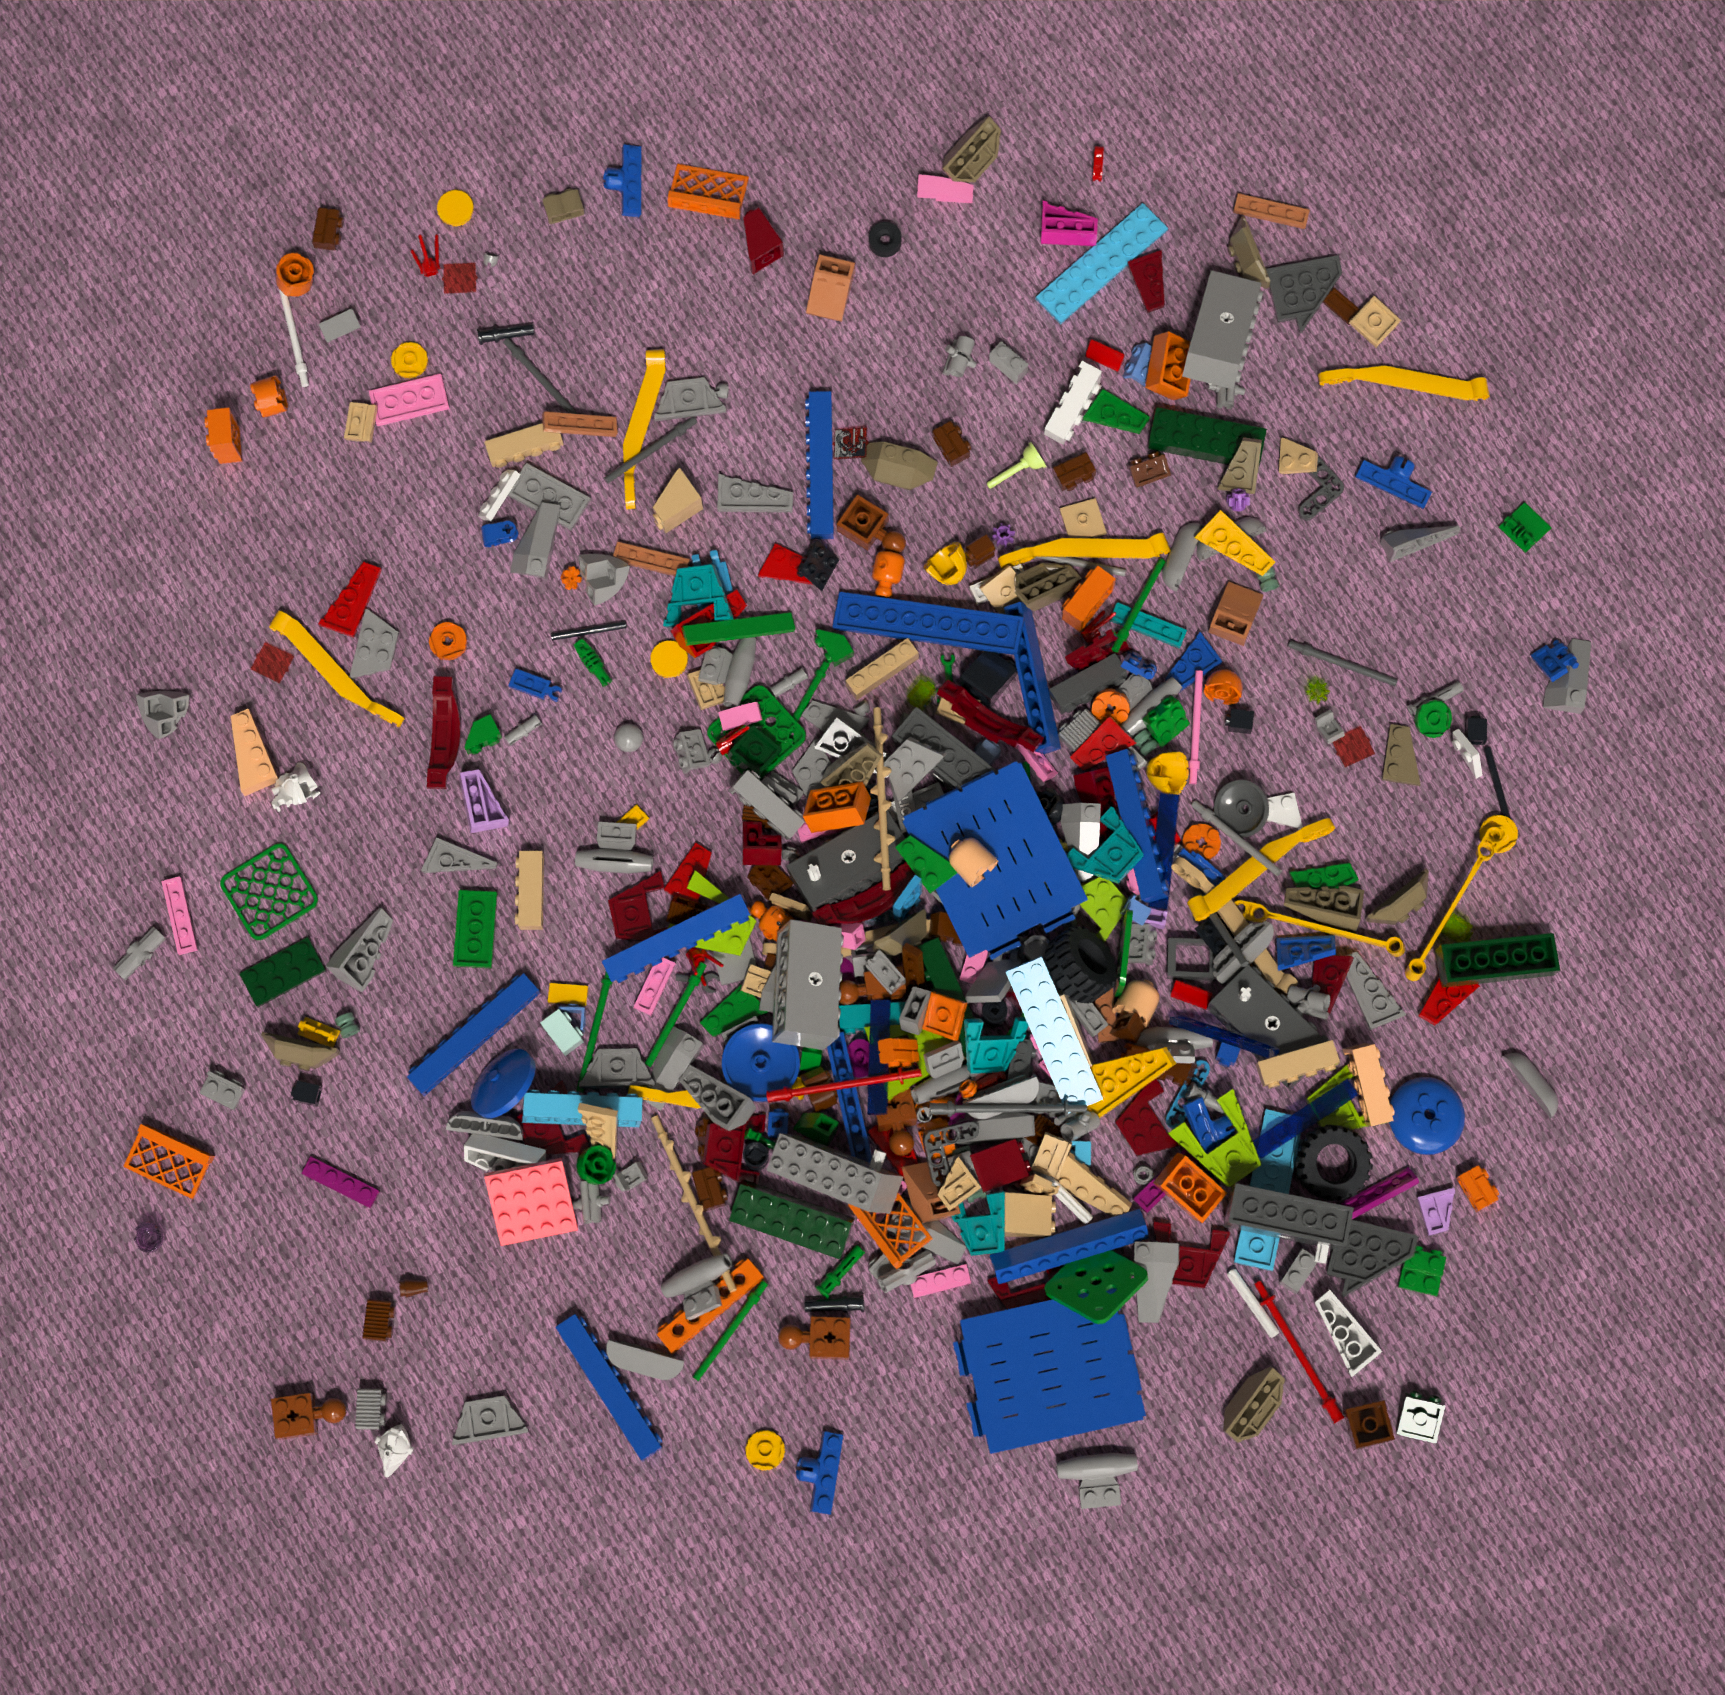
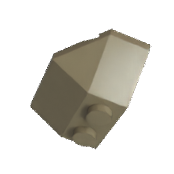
M990 116L968 130L945 156L942 169L953 182H976L998 157L1001 129Z
M1242 216L1227 247L1229 256L1234 257V268L1236 273H1240L1241 278L1262 283L1261 287L1269 288L1270 278L1246 218Z
M887 442L866 443L865 456L861 458V462L874 481L907 490H912L932 481L938 464L937 461L921 451Z
M1041 563L1015 575V594L1029 609L1035 612L1062 599L1082 578L1071 565L1062 566L1059 564Z
M1427 868L1367 915L1365 920L1371 923L1396 925L1400 922L1403 924L1410 918V912L1413 910L1419 911L1425 905L1423 902L1427 898L1429 874Z
M925 909L909 915L876 940L872 948L873 951L878 952L881 950L883 954L895 956L902 953V947L906 943L912 946L920 945L922 943L921 939L927 936Z
M263 1031L261 1034L274 1057L280 1061L279 1064L286 1067H291V1064L299 1066L298 1069L310 1071V1068L317 1069L337 1057L340 1053L338 1048Z
M1272 1367L1248 1377L1225 1408L1223 1431L1237 1443L1258 1436L1282 1403L1285 1378Z

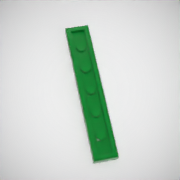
M789 612L687 625L682 627L686 646L790 633L794 632L796 628L792 614Z

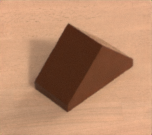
M1133 1012L1118 1017L1109 1034L1137 1043L1145 1026L1139 1014Z

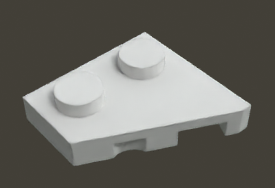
M1460 729L1452 732V744L1457 751L1459 750L1477 779L1482 776L1479 753Z
M1295 793L1268 798L1269 816L1267 822H1275L1279 825H1287L1299 830L1303 828Z

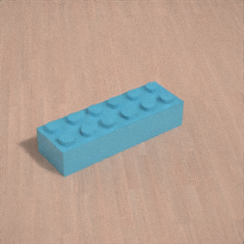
M528 1090V1093L523 1097L522 1123L586 1125L582 1122V1114L578 1112L579 1103L602 1108L608 1107L618 1111V1127H640L642 1121V1097H638L637 1094H627L626 1097H618L619 1094L616 1093L599 1096V1093L596 1092L579 1095V1092L574 1091L567 1092V1094H560L559 1091H548V1094L540 1093L539 1090Z

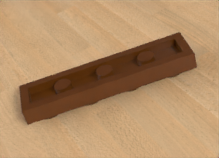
M906 943L902 947L906 993L910 995L913 986L925 990L922 951L917 946Z

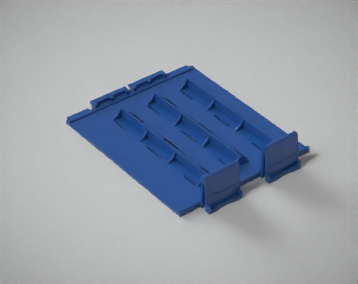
M1017 761L999 769V774L997 775L992 770L962 785V792H959V789L956 788L926 803V810L922 807L904 816L905 820H903L909 836L911 835L947 861H949V855L953 850L951 846L958 839L963 841L966 838L977 839L999 861L998 865L1002 872H999L996 865L991 872L987 870L983 874L985 880L983 879L974 887L968 888L961 876L956 874L936 889L969 958L987 950L990 953L991 960L1001 954L1021 946V941L1017 935L1040 923L1044 927L1045 933H1048L1056 927L1076 919L1071 908L1088 900L1022 764H1018ZM1004 800H1006L1012 814H1010ZM989 807H990V809H991V811H992V813H993V815H994V817H995V819H996V822L994 821V819H993V817H992V815H991V813H990V811H989V809H988ZM973 815L975 816L981 829H978L977 824L973 818ZM957 823H959L965 837L962 836ZM941 831L944 832V835H945V837H946V839H947L949 845H947V843H946V841H945V839H944V837H943ZM1023 839H1025V841H1026V843H1027V845H1028V847H1029V849H1030V851H1031V853H1032V855H1033L1032 857H1031V855H1030V853H1029V851H1028V849H1027V847H1026V845H1025ZM1007 847L1010 848V850H1011V852H1012V854H1013V856H1014V858H1015L1017 864H1015V862H1014V860H1013V858H1012V856H1011V854H1010V852H1009V850H1008ZM1044 882H1046V884H1047V886H1048V888H1049V890H1050V892H1051V894H1052L1051 896H1050V894H1049V892H1048V890H1047V888H1046ZM1028 890L1031 891L1036 903H1034ZM1013 897L1015 898V900H1016V902H1017V904H1018V906H1019V908H1020L1021 911L1018 910V908H1017V906H1016V904H1015V902H1014V900H1013ZM997 905H999V907H1000V909H1001V911H1002V913H1003L1004 919L1002 918V916H1001V914H1000V911H999ZM981 913H983V915H984V917H985V919H986V921H987V923H988V925H989L988 927H987V925H986V923H985V921H984V919H983Z
M1109 1289L1107 1293H1115L1116 1289ZM1082 1293V1294L1079 1295V1297H1080V1298H1085V1297H1087L1089 1294H1088V1293ZM1048 1300L960 1320L964 1340L960 1343L958 1341L952 1343L958 1360L960 1376L968 1377L972 1374L978 1401H975L974 1404L972 1402L966 1403L974 1437L980 1438L986 1435L989 1452L993 1454L1143 1420L1146 1413L1142 1396L1137 1394V1391H1141L1142 1387L1134 1354H1128L1127 1352L1133 1349L1124 1314H1118L1117 1311L1106 1323H1093L1092 1325L1078 1328L1077 1326L1093 1322L1054 1300ZM1049 1333L1048 1335L1030 1338L1031 1336ZM1097 1340V1342H1095V1343H1090V1344L1082 1345V1343H1087V1342H1091V1341ZM1002 1343V1345L987 1348V1346ZM1053 1350V1352L1034 1356V1354ZM1101 1358V1360L1086 1363V1361ZM1006 1361L1005 1363L996 1364V1365H992V1366H991V1364H993V1363ZM1057 1368V1370H1052V1371H1048V1372H1044V1373H1039V1374H1038V1372H1040V1371ZM1100 1376H1105L1104 1378L1095 1379V1380H1091V1381H1090V1379H1092V1378H1096V1377H1100ZM1009 1378H1010V1380H1008V1381H1003V1382L995 1383V1381H1000V1380H1004V1379H1009ZM1060 1385L1062 1386V1387H1060V1388H1055V1389H1051V1390L1042 1391V1389H1047V1388L1056 1387V1386H1060ZM1108 1393L1110 1394V1395H1107V1396L1094 1398V1396H1099V1395L1108 1394ZM1014 1396V1398L999 1401V1399ZM1066 1403V1405L1046 1409V1407ZM1018 1414V1416L1003 1419L1005 1416Z

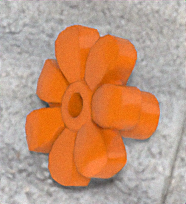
M569 566L568 570H563L561 574L562 584H565V589L571 590V588L576 590L578 587L577 583L582 581V577L578 576L580 571L575 566Z

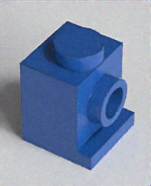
M774 1109L773 1112H769L768 1138H778L780 1133L788 1134L789 1114L785 1113V1110ZM777 1121L782 1122V1126L780 1128H777L775 1126V1123Z

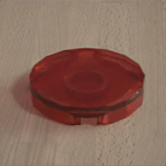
M1005 1071L996 1072L976 1082L977 1091L1003 1082L1002 1080L1007 1081L1008 1077Z

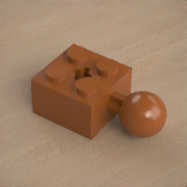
M858 494L836 524L837 532L867 551L876 539L882 542V547L885 551L900 554L906 547L905 537L900 532H886L883 530L889 522V514Z
M902 966L896 967V969L904 976ZM870 971L864 972L865 984L857 985L850 980H844L839 983V990H841L839 1002L844 1005L853 1004L859 996L867 995L868 1002L872 1001V1004L883 1003V999L891 998V1001H898L903 999V996H906L905 984L890 995Z
M884 1086L871 1088L870 1099L877 1131L883 1132L893 1129V1134L889 1140L891 1151L899 1156L909 1154L914 1147V1139L910 1133L905 1131L904 1127L914 1126L917 1122L911 1088L900 1092L891 1100H888Z
M811 1317L810 1332L801 1331L798 1326L788 1324L780 1329L778 1341L783 1348L788 1350L798 1348L801 1343H809L810 1359L850 1360L851 1319ZM829 1333L836 1337V1339L832 1340V1343H828V1340L825 1339Z
M312 1393L271 1399L274 1434L277 1440L317 1435V1419L324 1418L329 1423H338L344 1419L347 1412L345 1403L338 1398H330L322 1406L315 1407L314 1394ZM293 1412L299 1414L295 1421L290 1418Z

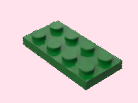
M459 890L453 957L454 967L492 969L497 892Z

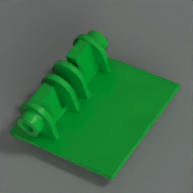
M1525 502L1512 515L1507 516L1498 527L1525 553L1552 529Z

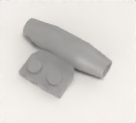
M756 638L740 639L733 655L726 649L715 646L705 653L698 681L712 685L725 683L723 704L728 708L739 706L747 690L755 662Z
M1132 674L1116 690L1119 693L1125 694L1130 703V714L1127 720L1121 724V727L1132 738L1147 728L1142 719L1162 703L1165 698L1170 695L1175 698L1183 687L1171 677L1153 690L1149 680L1139 674Z
M598 822L597 842L600 849L576 851L575 866L598 872L631 874L651 872L654 860L653 856L631 851L636 844L637 824Z
M1153 1027L1144 1029L1139 1040L1134 1045L1154 1050L1167 1047L1176 1063H1195L1194 1050L1212 1047L1213 1033L1212 1031L1190 1027Z
M954 1041L923 1054L926 1071L931 1077L913 1088L911 1096L916 1104L941 1099L959 1091L960 1085L965 1080L977 1081L986 1073L971 1074L967 1070V1063L962 1064L964 1057L961 1043Z
M726 1253L705 1258L678 1271L661 1284V1291L666 1298L685 1294L683 1306L686 1319H695L722 1306L719 1289L713 1281L732 1267V1260Z
M1104 1453L1078 1456L1056 1462V1469L1059 1479L1082 1480L1079 1486L1081 1509L1121 1505L1119 1484L1114 1477L1138 1471L1136 1454Z

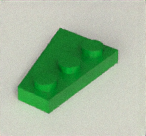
M911 835L895 847L916 876L921 878L922 884L930 894L958 874L949 861Z
M1350 863L1289 872L1297 888L1321 889V887H1328V889H1338L1339 886H1350L1359 880Z

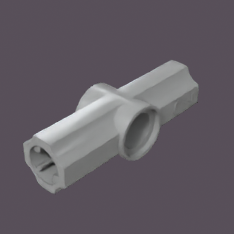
M153 927L140 941L134 942L128 948L127 954L113 969L126 981L139 966L145 965V961L151 959L152 953L166 938Z
M929 1250L912 1259L908 1258L900 1268H895L877 1279L878 1284L884 1293L891 1291L901 1284L910 1285L917 1280V1275L936 1264L935 1258Z

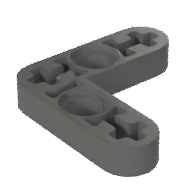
M1319 457L1317 466L1318 464L1320 466L1317 467V472L1308 473L1322 488L1300 506L1299 516L1305 521L1316 517L1341 496L1344 490L1343 482ZM1319 471H1325L1327 472L1328 477L1326 479H1320L1317 473ZM1330 478H1332L1333 480L1331 481V483L1334 486H1339V492L1336 490L1332 491V485L1330 483L1326 485L1325 483H1327L1330 480ZM1324 496L1327 502L1321 505L1317 503L1316 498ZM1310 502H1313L1315 507L1311 510V515L1308 513L1305 515L1304 508L1308 510L1312 507Z
M970 1120L931 1129L924 1133L922 1140L930 1178L936 1186L942 1187L949 1173L943 1146L976 1138L979 1134V1127L975 1122ZM968 1125L974 1128V1130L971 1131V1135L967 1132L961 1133L963 1137L960 1138V1131L958 1127H960V1130L962 1131L967 1130ZM950 1129L956 1132V1136L952 1140L946 1138V1132ZM932 1134L934 1137L942 1136L944 1142L941 1139H935L934 1144H932L927 1139H930ZM934 1153L941 1155V1160L937 1164L931 1161ZM933 1168H939L940 1173L945 1175L942 1178V1182L936 1179L938 1177V1170H933Z

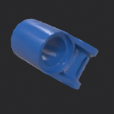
M511 521L486 524L481 527L485 547L513 542L519 536L515 524Z

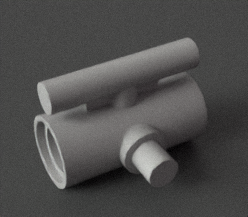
M959 336L958 340L955 339L952 346H946L945 351L949 355L942 372L943 375L949 376L951 374L955 377H963L967 366L975 368L977 363L970 356L975 344L973 339Z
M1208 384L1207 389L1214 390L1217 393L1216 406L1218 408L1227 407L1226 409H1232L1235 396L1237 394L1244 395L1245 388L1239 387L1236 384L1234 389L1214 384Z
M1294 985L1290 987L1287 999L1293 1009L1296 1007L1303 1014L1327 1020L1329 1013L1326 1011L1330 1005V995L1320 993L1318 985H1314L1309 989Z
M1092 1111L1071 1112L1068 1114V1117H1064L1063 1114L1055 1118L1054 1123L1057 1126L1063 1124L1061 1126V1135L1066 1141H1077L1084 1134L1097 1129L1100 1125V1119Z
M581 1181V1198L578 1201L572 1202L573 1208L582 1210L583 1223L590 1224L592 1221L593 1223L602 1222L601 1207L611 1203L610 1197L600 1195L599 1185L588 1184L587 1181Z

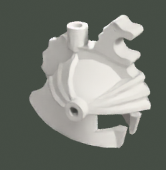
M297 763L291 773H285L276 780L275 787L271 788L275 796L271 803L273 808L280 812L279 806L285 804L287 807L290 804H303L307 802V798L313 797L314 799L320 794L319 791H315V788L318 786L309 775L308 768L303 763Z
M402 1424L392 1427L382 1436H377L375 1444H378L379 1454L383 1462L384 1477L387 1478L395 1472L408 1455H411L414 1447L411 1446V1441Z

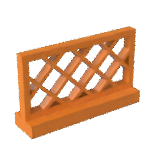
M677 164L672 186L668 193V207L740 220L749 176ZM680 170L688 171L690 175L682 179L679 173ZM705 174L708 179L700 182L697 176ZM722 177L726 182L718 186L714 180ZM694 179L697 185L689 189L686 182ZM736 180L744 181L743 186L737 189L732 183ZM711 182L715 188L707 192L703 186ZM681 185L686 189L682 193L675 192V188ZM729 185L733 191L725 195L721 189ZM700 188L704 193L701 196L693 194V191ZM718 191L722 196L719 199H714L710 195ZM737 195L739 203L730 202L728 198Z
M140 1124L139 1133L123 1167L194 1199L205 1173L215 1156L150 1125ZM142 1137L149 1140L151 1148L141 1150L139 1143ZM163 1146L166 1148L168 1156L159 1159L156 1148ZM152 1150L155 1161L146 1164L143 1153ZM180 1154L184 1157L186 1164L176 1167L173 1156ZM140 1155L143 1165L137 1168L131 1166L130 1163L133 1157ZM170 1158L173 1169L164 1172L160 1161ZM196 1162L202 1164L201 1172L193 1175L190 1165ZM157 1163L160 1174L153 1176L149 1173L147 1166ZM187 1166L190 1177L181 1180L178 1169ZM174 1171L178 1182L170 1184L167 1182L165 1174ZM192 1180L194 1187L191 1193L184 1190L182 1182Z
M897 1193L895 1201L901 1202V1212L891 1211L890 1213L900 1215L898 1226L888 1225L890 1214H886L885 1224H878L875 1221L877 1213L873 1212V1216H871L868 1211L848 1204L896 1269L900 1268L906 1259L933 1239L899 1193ZM903 1216H911L913 1218L912 1227L902 1226ZM888 1228L898 1229L896 1239H888ZM901 1229L911 1230L910 1241L900 1240ZM915 1231H921L926 1236L920 1242L913 1241ZM899 1243L909 1244L908 1252L901 1256L898 1252Z

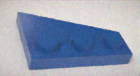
M1199 632L1184 655L1167 675L1165 681L1173 677L1183 687L1180 690L1181 692L1195 682V671H1203V676H1205L1222 664L1223 661L1202 633Z
M1335 935L1276 938L1278 971L1336 955Z

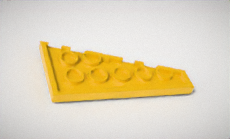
M1167 1047L1093 1064L1090 1068L1102 1093L1103 1100L1088 1105L1087 1111L1095 1112L1100 1119L1177 1064Z

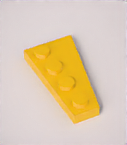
M1221 510L1194 537L1261 576L1276 563Z

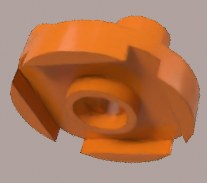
M444 622L433 629L429 637V646L433 654L439 659L454 660L466 651L467 637L460 626L451 622ZM446 637H449V639H453V642H451V645L447 646V644H443V642L446 641Z
M1105 689L1095 696L1091 707L1092 715L1101 724L1110 716L1120 725L1128 718L1130 703L1127 696L1122 692L1119 693L1115 689ZM1108 704L1116 707L1114 711L1106 709Z
M1207 824L1192 825L1185 832L1182 839V847L1189 853L1192 851L1199 853L1207 861L1218 854L1221 846L1219 832ZM1201 838H1203L1204 842L1207 843V845H1203L1202 848H1200L1199 844L1196 843V840H1200Z

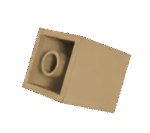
M680 468L675 472L653 506L654 514L652 516L655 519L654 523L659 530L663 529L667 533L703 510L700 495Z
M1005 1192V1237L1046 1238L1050 1237L1051 1233H1055V1221H1052V1213H1055L1056 1202L1052 1201V1196Z

